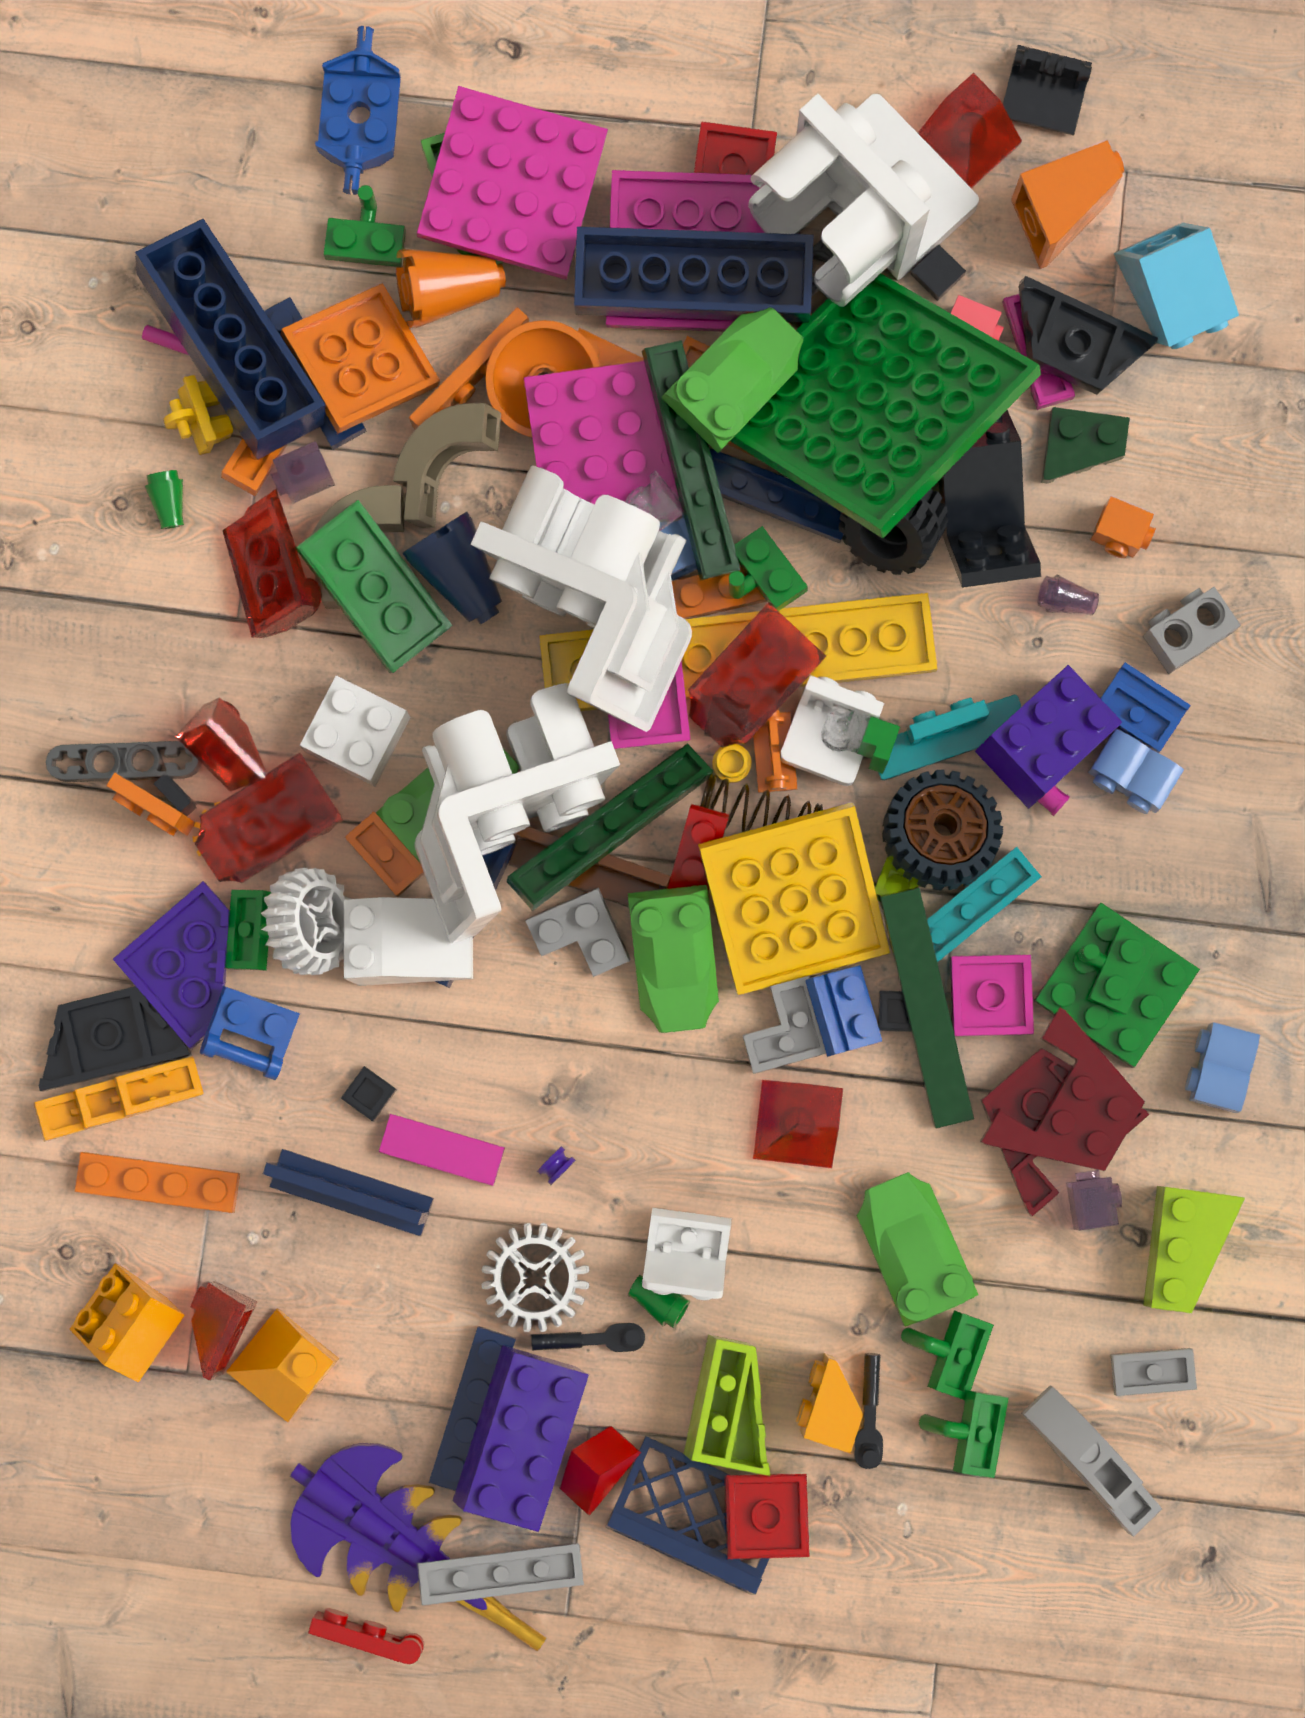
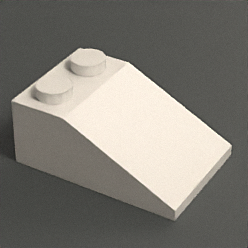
M378 897L344 900V979L359 986L473 979V937L451 944L435 901L431 898Z

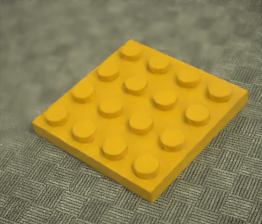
M852 802L698 844L733 982L738 995L890 953L856 808Z

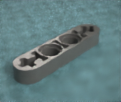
M185 741L60 745L50 750L46 758L48 772L63 782L109 781L114 772L127 780L159 779L163 774L165 776L168 775L172 779H185L195 775L202 763L201 754L197 748ZM166 749L164 755L167 758H177L180 756V750H185L188 756L193 757V760L186 763L184 770H181L180 766L176 763H164L166 771H161L163 760L160 750ZM143 750L150 751L154 756L153 766L148 771H137L133 765L135 755ZM87 752L85 758L87 774H83L84 768L82 766H69L65 774L62 769L56 767V761H62L63 754H67L74 761H84L82 753ZM101 752H110L115 759L114 767L106 773L97 772L94 767V760Z

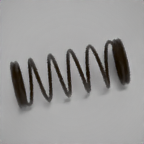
M710 774L708 777L701 807L709 808L717 778L716 775ZM727 778L720 784L710 809H714L725 785L722 813H726L729 789ZM744 785L726 825L727 828L745 792L742 832L751 829L765 796L766 805L763 826H767L770 792L766 790L763 792L745 830L749 785ZM789 795L782 800L772 824L777 822L786 801L785 820H789L791 807ZM810 801L803 805L798 817L803 815L807 806V814H811ZM817 803L813 813L822 811L823 805Z

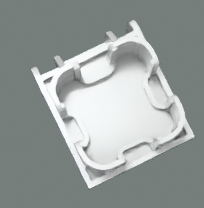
M817 94L799 110L796 136L751 176V182L760 189L750 198L749 209L765 233L798 234L827 207L832 210L837 217L823 229L821 239L834 256L816 271L814 283L827 298L838 306L844 307L886 268L897 280L907 275L937 245H940L975 213L979 197L880 94H872L858 108L844 103L836 111Z
M531 465L503 529L501 530L481 521L471 545L497 560L490 575V580L522 594V598L548 611L563 617L568 613L588 623L587 626L594 629L569 683L568 694L647 732L656 718L692 637V629L688 621L677 615L671 574L686 543V539L677 534L668 535L659 531L660 522L658 519L612 496L602 495L594 505L564 489L563 481L555 473Z
M569 683L554 685L536 691L530 700L535 716L513 723L508 727L506 736L515 760L519 765L520 772L512 774L491 716L484 710L468 713L439 726L433 732L435 745L425 746L422 749L434 781V788L423 829L415 839V850L451 944L476 936L501 912V905L482 855L489 854L514 843L516 840L513 834L530 826L528 820L530 818L538 816L544 832H551L587 818L589 816L587 809L605 800L600 785L620 766L611 741L594 747L576 697L568 694Z

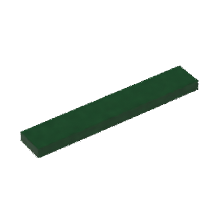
M682 340L644 348L641 352L700 581L731 574L733 571H740L709 445L661 398L689 369Z
M688 743L511 873L507 877V883L532 911L707 781L709 775L713 774V770Z
M915 887L879 896L933 1125L937 1129L973 1120L974 1115L920 888Z

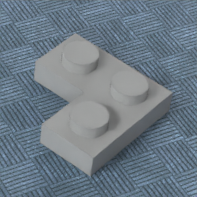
M599 887L525 920L541 957L578 941L593 977L631 960Z
M809 976L770 986L780 1025L743 1035L753 1074L826 1054L805 980L809 979Z

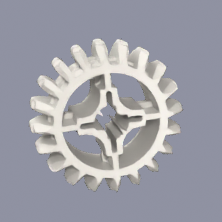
M299 868L279 876L278 881L270 885L271 894L264 897L268 909L261 913L266 918L267 924L261 930L268 932L269 939L266 945L274 948L273 959L282 961L284 969L293 970L294 974L319 975L339 967V962L344 959V900L351 899L343 895L344 885L336 883L335 875H328L324 869Z
M531 1223L524 1224L525 1237L520 1238L515 1228L510 1229L509 1235L513 1242L508 1244L505 1239L499 1237L496 1239V1243L503 1250L502 1253L499 1254L489 1250L486 1254L489 1259L496 1261L495 1267L490 1265L482 1267L483 1273L493 1274V1280H488L481 1284L482 1289L495 1288L496 1294L486 1299L487 1304L490 1305L500 1300L503 1306L496 1311L495 1315L500 1318L509 1310L513 1313L508 1322V1325L511 1327L516 1325L519 1317L524 1318L523 1330L525 1332L531 1330L532 1320H538L539 1330L545 1332L547 1330L546 1318L551 1317L556 1327L561 1326L562 1319L558 1313L563 1311L568 1317L572 1318L575 1315V1311L568 1305L570 1300L580 1305L585 1300L581 1295L575 1293L576 1288H589V1282L577 1280V1274L589 1272V1266L582 1265L576 1267L575 1264L576 1260L584 1257V1251L579 1250L571 1255L568 1249L574 1245L576 1240L570 1237L562 1245L558 1242L563 1232L560 1228L554 1231L552 1238L547 1237L548 1226L546 1223L540 1224L539 1235H533ZM527 1244H543L551 1247L554 1251L543 1261L532 1262L523 1256L517 1248ZM507 1259L514 1264L520 1273V1283L509 1296L503 1284V1269ZM562 1259L565 1261L569 1273L568 1288L564 1297L556 1290L557 1288L553 1285L550 1278L551 1271ZM521 1262L527 1268L530 1267L534 1271L542 1268L547 1262L551 1263L545 1270L546 1276L542 1277L546 1279L545 1286L550 1292L544 1286L541 1287L538 1284H534L532 1287L529 1286L523 1293L520 1291L527 1284L525 1279L529 1277L525 1275L527 1269ZM536 1292L549 1299L554 1306L545 1310L534 1311L522 1308L517 1304L529 1293Z

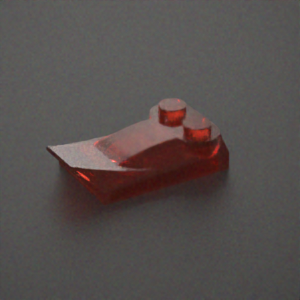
M276 488L248 507L243 517L222 530L251 637L265 638L290 630L312 616L318 610L321 603V591L318 583L312 578L305 577Z
M768 602L688 689L690 695L689 717L722 748L733 744H747L806 679L815 673L827 656Z
M299 752L199 816L200 830L195 845L219 882L235 881L244 883L319 835L329 833L335 825L343 821V818Z

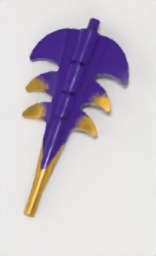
M357 1443L343 1447L327 1458L316 1474L298 1463L290 1477L304 1486L305 1490L295 1504L290 1525L292 1544L299 1560L315 1577H320L323 1572L325 1558L331 1548L343 1540L351 1543L347 1555V1572L350 1583L357 1595H364L371 1573L381 1564L387 1563L392 1566L387 1585L388 1597L393 1610L399 1612L407 1592L419 1581L417 1563L450 1559L440 1550L441 1545L449 1533L461 1524V1516L445 1515L435 1517L423 1524L419 1529L413 1526L412 1518L415 1510L424 1500L433 1496L435 1489L431 1486L420 1484L404 1485L392 1490L382 1498L377 1493L379 1479L389 1467L401 1461L403 1457L401 1452L382 1444ZM494 1597L456 1601L505 1628L536 1651L541 1648L546 1640L545 1636L512 1614Z

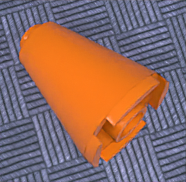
M402 249L397 252L396 258H403V267L396 268L399 300L402 312L410 311L413 320L406 321L410 328L424 326L498 297L500 288H505L506 285L504 268L502 264L497 265L495 259L483 256Z

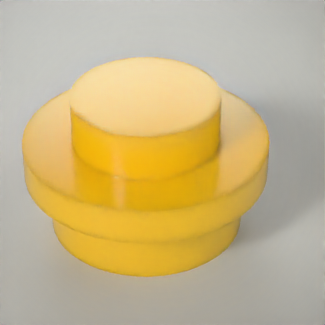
M730 743L721 746L713 756L712 767L714 773L722 781L727 778L729 783L743 780L751 769L750 754L743 746Z

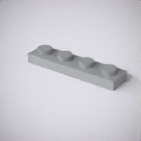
M578 1543L417 1563L422 1606L584 1585L580 1545Z

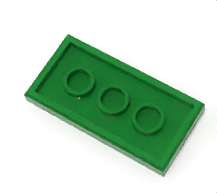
M355 500L295 547L296 551L389 673H394L453 626L359 500Z

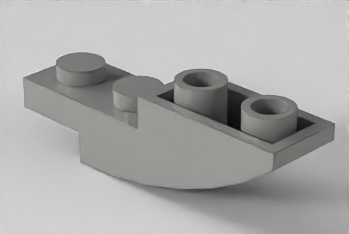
M1050 1385L1022 1412L1023 1416L1066 1466L1081 1478L1128 1534L1134 1537L1162 1510L1160 1505L1143 1487V1481L1053 1386Z

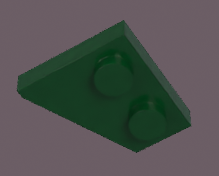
M1053 407L1050 414L1041 483L1048 484L1054 482L1057 478L1073 473L1078 474L1091 470L1094 466L1106 465L1123 459L1126 452L1130 418Z

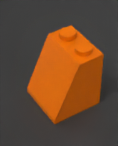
M1108 140L1020 174L1011 201L1040 269L1047 267L1111 202L1123 176L1124 164L1118 151H1112Z

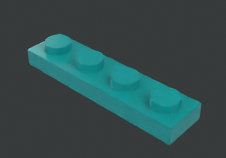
M1015 847L927 919L937 962L1042 877L1018 847Z

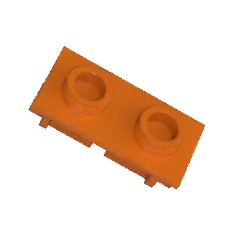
M766 710L764 714L751 715L758 793H763L766 790H769V792L797 790L796 767L785 764L780 760V752L791 726V712L780 713L779 710Z

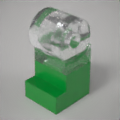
M837 708L827 715L822 727L821 738L825 746L832 751L848 750L870 758L871 762L868 769L883 774L900 726L858 711Z

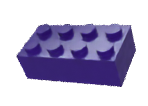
M502 1345L452 1501L464 1512L539 1532L589 1374L576 1366Z

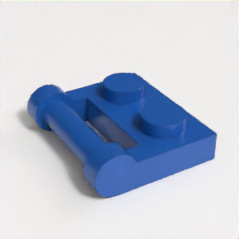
M223 986L203 1039L200 1054L209 1058H213L214 1055L261 1071L263 1072V1077L276 1080L281 1071L283 1058L300 1013ZM223 1028L271 1045L269 1056L266 1057L221 1041L220 1036Z

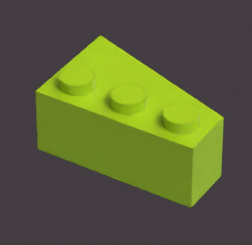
M1157 1186L1143 1306L1185 1313L1193 1312L1245 1197Z
M708 1334L683 1453L690 1460L770 1476L769 1463L766 1456L765 1424H763L760 1401L762 1397L755 1346L747 1342Z

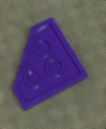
M204 881L113 958L115 963L189 1049H193L204 1039L226 981L227 968H225L230 910Z

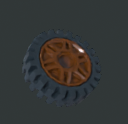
M935 770L932 775L927 771L920 773L917 779L913 777L908 780L893 797L884 817L882 839L883 842L887 843L885 847L887 856H893L894 858L892 865L896 870L902 868L905 871L903 876L909 881L914 877L918 879L917 885L924 888L927 884L933 885L932 890L941 891L944 886H948V890H954L961 884L966 886L972 883L975 878H979L994 860L1002 842L1000 841L1003 835V826H1000L1002 815L1001 811L995 810L997 802L994 797L987 798L988 789L982 784L978 788L973 785L974 778L967 776L965 780L961 779L960 772L953 770L949 775H945L944 770ZM939 824L947 827L951 835L939 834L935 830L934 825Z

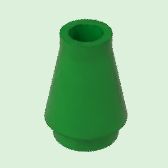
M169 470L147 475L148 485H145V489L160 521L161 529L183 526V479H179L178 471Z
M639 1275L631 1286L628 1296L636 1300L662 1326L667 1324L675 1328L684 1316L690 1300L683 1297L684 1294L671 1293L660 1295L642 1287L643 1276Z

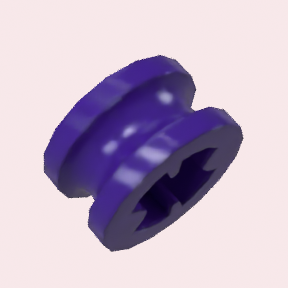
M562 1146L537 1170L540 1175L546 1174L548 1176V1183L550 1185L576 1161L573 1157L568 1158L565 1156V1149Z

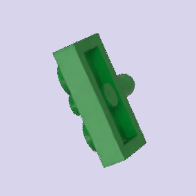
M363 185L358 189V197L362 206L360 221L328 218L324 247L325 260L401 267L402 258H396L399 250L404 249L405 226L375 223L376 199L372 188L368 185Z
M763 526L734 545L739 565L747 575L744 577L740 571H733L729 575V593L732 598L740 599L757 587L775 613H777L808 592L807 584Z
M231 890L225 968L234 970H267L268 946L266 943L269 935L268 932L261 930L267 925L266 918L261 913L268 909L264 897L270 895L271 891Z
M1120 925L1116 930L1107 954L1100 952L1099 947L1093 943L1081 947L1078 951V958L1082 962L1100 969L1088 1000L1126 1015L1157 941Z
M954 1310L944 1340L934 1338L909 1327L902 1331L901 1339L904 1343L938 1356L927 1387L965 1400L967 1390L971 1391L994 1325Z
M967 1390L961 1423L924 1414L919 1419V1426L922 1430L958 1439L953 1471L995 1478L1009 1398Z

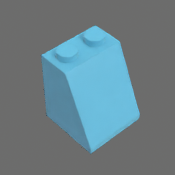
M1183 222L1114 253L1116 261L1152 335L1158 337V344L1171 346V349L1184 347L1194 341L1192 336L1204 331L1206 333L1220 331L1229 325L1228 320L1239 316L1209 227Z

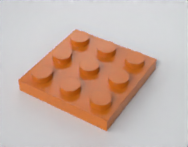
M383 283L281 329L280 336L326 404L325 413L337 434L438 387L440 383L439 377Z

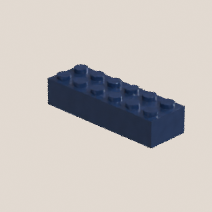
M204 218L135 252L137 276L257 460L324 425L326 404Z
M577 227L575 314L736 320L741 314L759 312L771 307L787 322L809 323L811 315L814 235Z

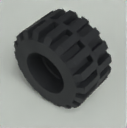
M930 489L884 538H881L842 512L839 518L841 520L839 531L844 534L842 537L844 544L851 547L850 552L855 557L859 556L863 559L862 563L867 566H875L877 571L883 573L888 570L894 575H901L902 571L909 574L915 572L916 568L921 569L932 555L948 523V518L945 516L948 512L945 504L940 503L942 497L939 492Z

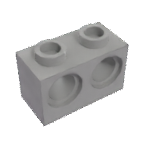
M1215 587L1205 593L1200 588L1196 589L1180 601L1184 607L1173 614L1166 609L1148 621L1151 628L1143 635V638L1168 674H1171L1211 648L1241 626ZM1202 608L1209 610L1214 616V624L1211 626L1203 625L1197 618V610ZM1165 630L1177 631L1182 638L1181 646H1170L1164 638Z

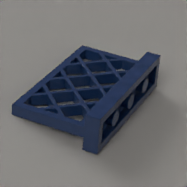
M282 1149L278 1162H266L263 1175L272 1177L269 1186L271 1188L418 1236L423 1234L434 1201L433 1197L286 1149Z
M645 1436L639 1450L641 1454L633 1463L605 1528L750 1595H756L770 1558H760L756 1568L742 1562L740 1559H727V1555L720 1552V1550L727 1548V1543L711 1548L703 1543L698 1527L719 1519L726 1536V1520L724 1518L726 1517V1512L722 1513L714 1490L725 1486V1476L729 1474L706 1463L692 1461L682 1452ZM649 1448L665 1455L671 1471L651 1479L648 1478L643 1462ZM672 1458L686 1465L675 1468ZM689 1468H695L702 1472L707 1488L686 1496L677 1473ZM639 1471H641L644 1481L633 1485ZM672 1475L681 1498L659 1506L651 1483ZM709 1475L723 1482L712 1486ZM646 1486L654 1509L638 1514L625 1508L624 1505L630 1491ZM709 1492L717 1515L696 1523L688 1500ZM683 1502L691 1526L674 1531L666 1526L661 1510ZM656 1513L660 1524L646 1518V1516ZM693 1530L696 1540L683 1535V1533Z

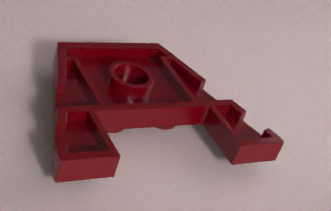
M1060 1007L1055 1012L1040 1039L1075 1059V1063L1036 1130L1033 1131L999 1110L980 1142L988 1146L1105 1171L1145 1101L1066 1010Z
M1040 1048L980 1100L989 1122L991 1123L997 1111L1000 1110L1035 1131L1073 1066L1045 1049ZM1141 1108L1127 1134L1150 1115L1145 1109ZM1000 1148L1025 1209L1030 1216H1034L1057 1196L1059 1191L1034 1164L1033 1159L1037 1156Z

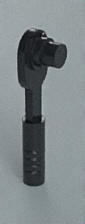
M635 1323L613 1324L606 1329L605 1333L582 1334L581 1332L531 1335L532 1351L582 1348V1346L605 1344L614 1352H630L640 1349L645 1342L644 1330Z
M865 1353L862 1403L864 1405V1428L857 1432L854 1444L855 1460L864 1469L877 1467L883 1458V1437L876 1429V1406L879 1405L881 1355L876 1353Z

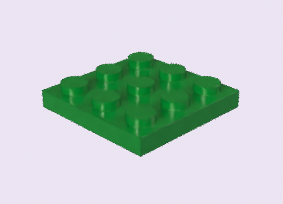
M1099 903L1034 999V1002L1053 1015L1060 1007L1066 1010L1093 1042L1131 1068H1135L1200 969L1156 940L1157 944L1126 1015L1088 1000L1100 969L1082 962L1078 958V951L1081 947L1093 943L1099 947L1100 952L1107 954L1116 930L1120 925L1156 940L1103 903Z

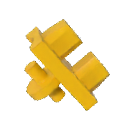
M195 375L186 376L183 378L184 385L177 391L180 399H173L169 402L172 413L165 416L163 422L167 429H178L181 439H186L193 435L199 455L210 453L214 444L231 437L233 427L227 414L209 417L206 407L219 405L220 402L207 382H197Z

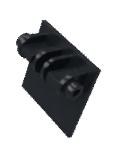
M1017 45L999 118L1074 136L1086 85L1092 70V62Z

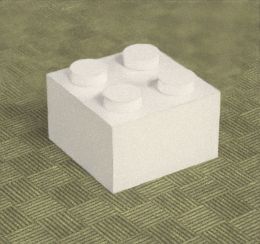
M335 676L300 746L306 753L376 786L411 717L407 710Z

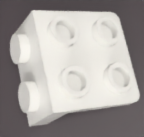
M810 675L780 752V760L785 764L843 786L852 785L863 758L862 755L858 754L866 729L864 720L869 719L871 716L879 719L884 703L876 700L868 692H854L840 687L836 681L828 677L817 678Z
M652 1208L642 1287L660 1295L671 1293L691 1295L699 1300L721 1298L724 1290L725 1266L732 1218Z

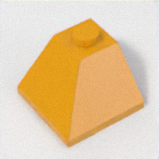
M277 1308L226 1372L285 1421L289 1422L339 1358Z

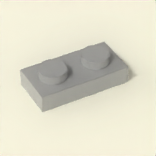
M1192 1348L1110 1354L1114 1395L1116 1396L1197 1390Z

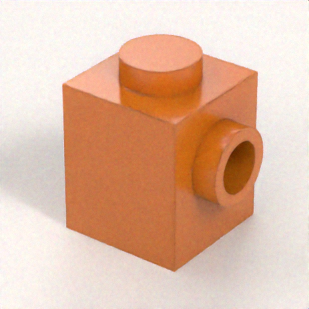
M1110 496L1104 505L1090 540L1105 546L1104 550L1115 557L1126 558L1130 556L1133 558L1140 548L1147 550L1156 528L1151 527L1150 523L1154 514Z

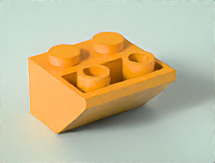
M115 1263L108 1274L102 1278L97 1290L86 1306L77 1314L69 1330L104 1366L139 1382L185 1315L167 1297L121 1265Z
M824 1353L822 1362L815 1360L808 1379V1383L813 1387L809 1400L802 1399L795 1422H798L797 1425L801 1426L800 1432L803 1438L851 1454L863 1413L837 1361L832 1355Z

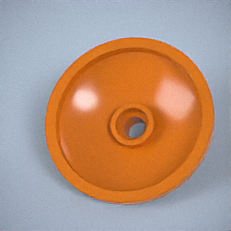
M549 320L528 322L508 332L493 349L486 369L488 398L492 407L501 412V420L507 426L522 435L532 437L524 377L537 376L541 372L552 374L601 367V364L590 342L574 328Z

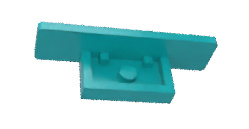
M1014 694L987 704L985 700L974 703L972 698H967L951 704L950 712L937 716L935 710L913 717L914 724L909 725L905 732L897 735L884 773L878 772L880 779L885 781L976 750L993 732L1022 707L1018 696Z

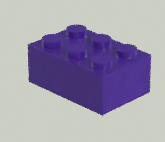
M1067 665L993 732L975 752L1029 809L1111 734L1122 721L1083 679Z

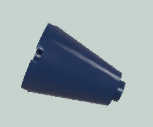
M465 512L404 551L403 555L468 622L477 619L481 625L499 613L496 605L501 603L502 599L496 583L489 579L492 572L485 553L471 545L477 530L473 519L468 512Z

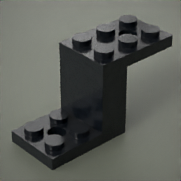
M1006 410L938 481L939 494L942 497L940 503L945 504L948 511L945 515L948 518V523L942 536L962 588L1041 577V562L1025 528L1022 443L1009 412Z

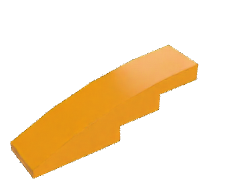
M191 1056L118 1076L115 1079L79 1088L70 1093L34 1102L33 1105L43 1141L46 1142L201 1096L204 1092L194 1057Z

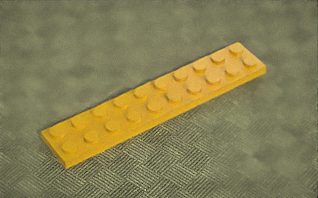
M928 593L783 608L777 613L774 610L685 619L692 629L691 640L681 660L686 700L805 687L810 675L817 678L828 677L837 683L932 673L938 670ZM594 629L539 635L545 688L570 683ZM576 698L580 711L598 709Z

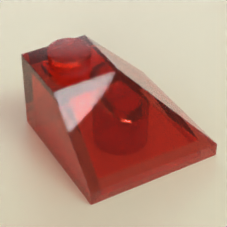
M972 73L943 100L918 131V134L971 189L1022 143L1001 100L975 73Z
M220 697L204 704L175 736L230 792L261 781L267 775L247 724L240 718L239 711L231 703L223 701Z
M762 1080L753 1159L832 1168L839 1131L843 1088Z
M216 1281L208 1283L206 1288L200 1286L190 1308L195 1310L191 1322L203 1378L210 1381L224 1374L258 1301Z

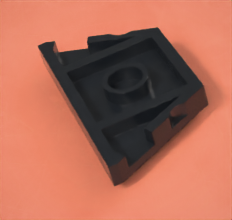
M1025 276L1019 283L1018 288L1027 358L1038 363L1040 369L1093 394H1099L1157 343L1158 337L1028 276Z
M135 986L58 1005L54 1021L55 1030L53 1037L49 1041L46 1053L48 1058L43 1078H40L38 1086L39 1090L44 1092L192 1054L188 1046Z

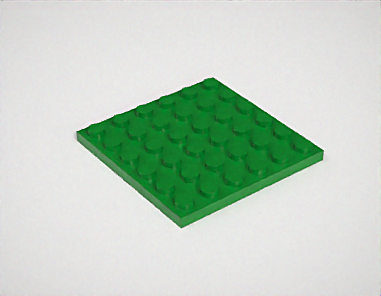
M880 273L844 307L838 306L828 298L810 316L809 323H803L796 330L803 338L798 357V370L730 441L881 538H884L1041 375L1040 366L1033 360Z

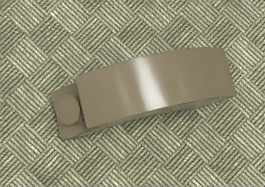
M486 403L459 404L435 413L418 426L405 443L394 472L393 481L407 488L402 499L404 520L421 528H435L438 487L444 470L455 458L467 452L498 451L501 412Z
M402 486L368 487L345 496L323 515L313 533L355 500H359L383 533H404L405 520L402 510L404 491ZM315 576L316 598H322V603L326 609H340Z

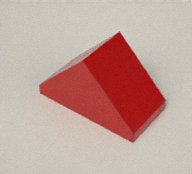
M609 1426L571 1450L560 1490L587 1515H591L641 1452L614 1427Z

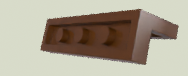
M529 826L517 832L518 839L509 866L517 869L560 837ZM608 854L567 886L586 893L599 887L604 899L629 907L628 893L667 889L670 876Z

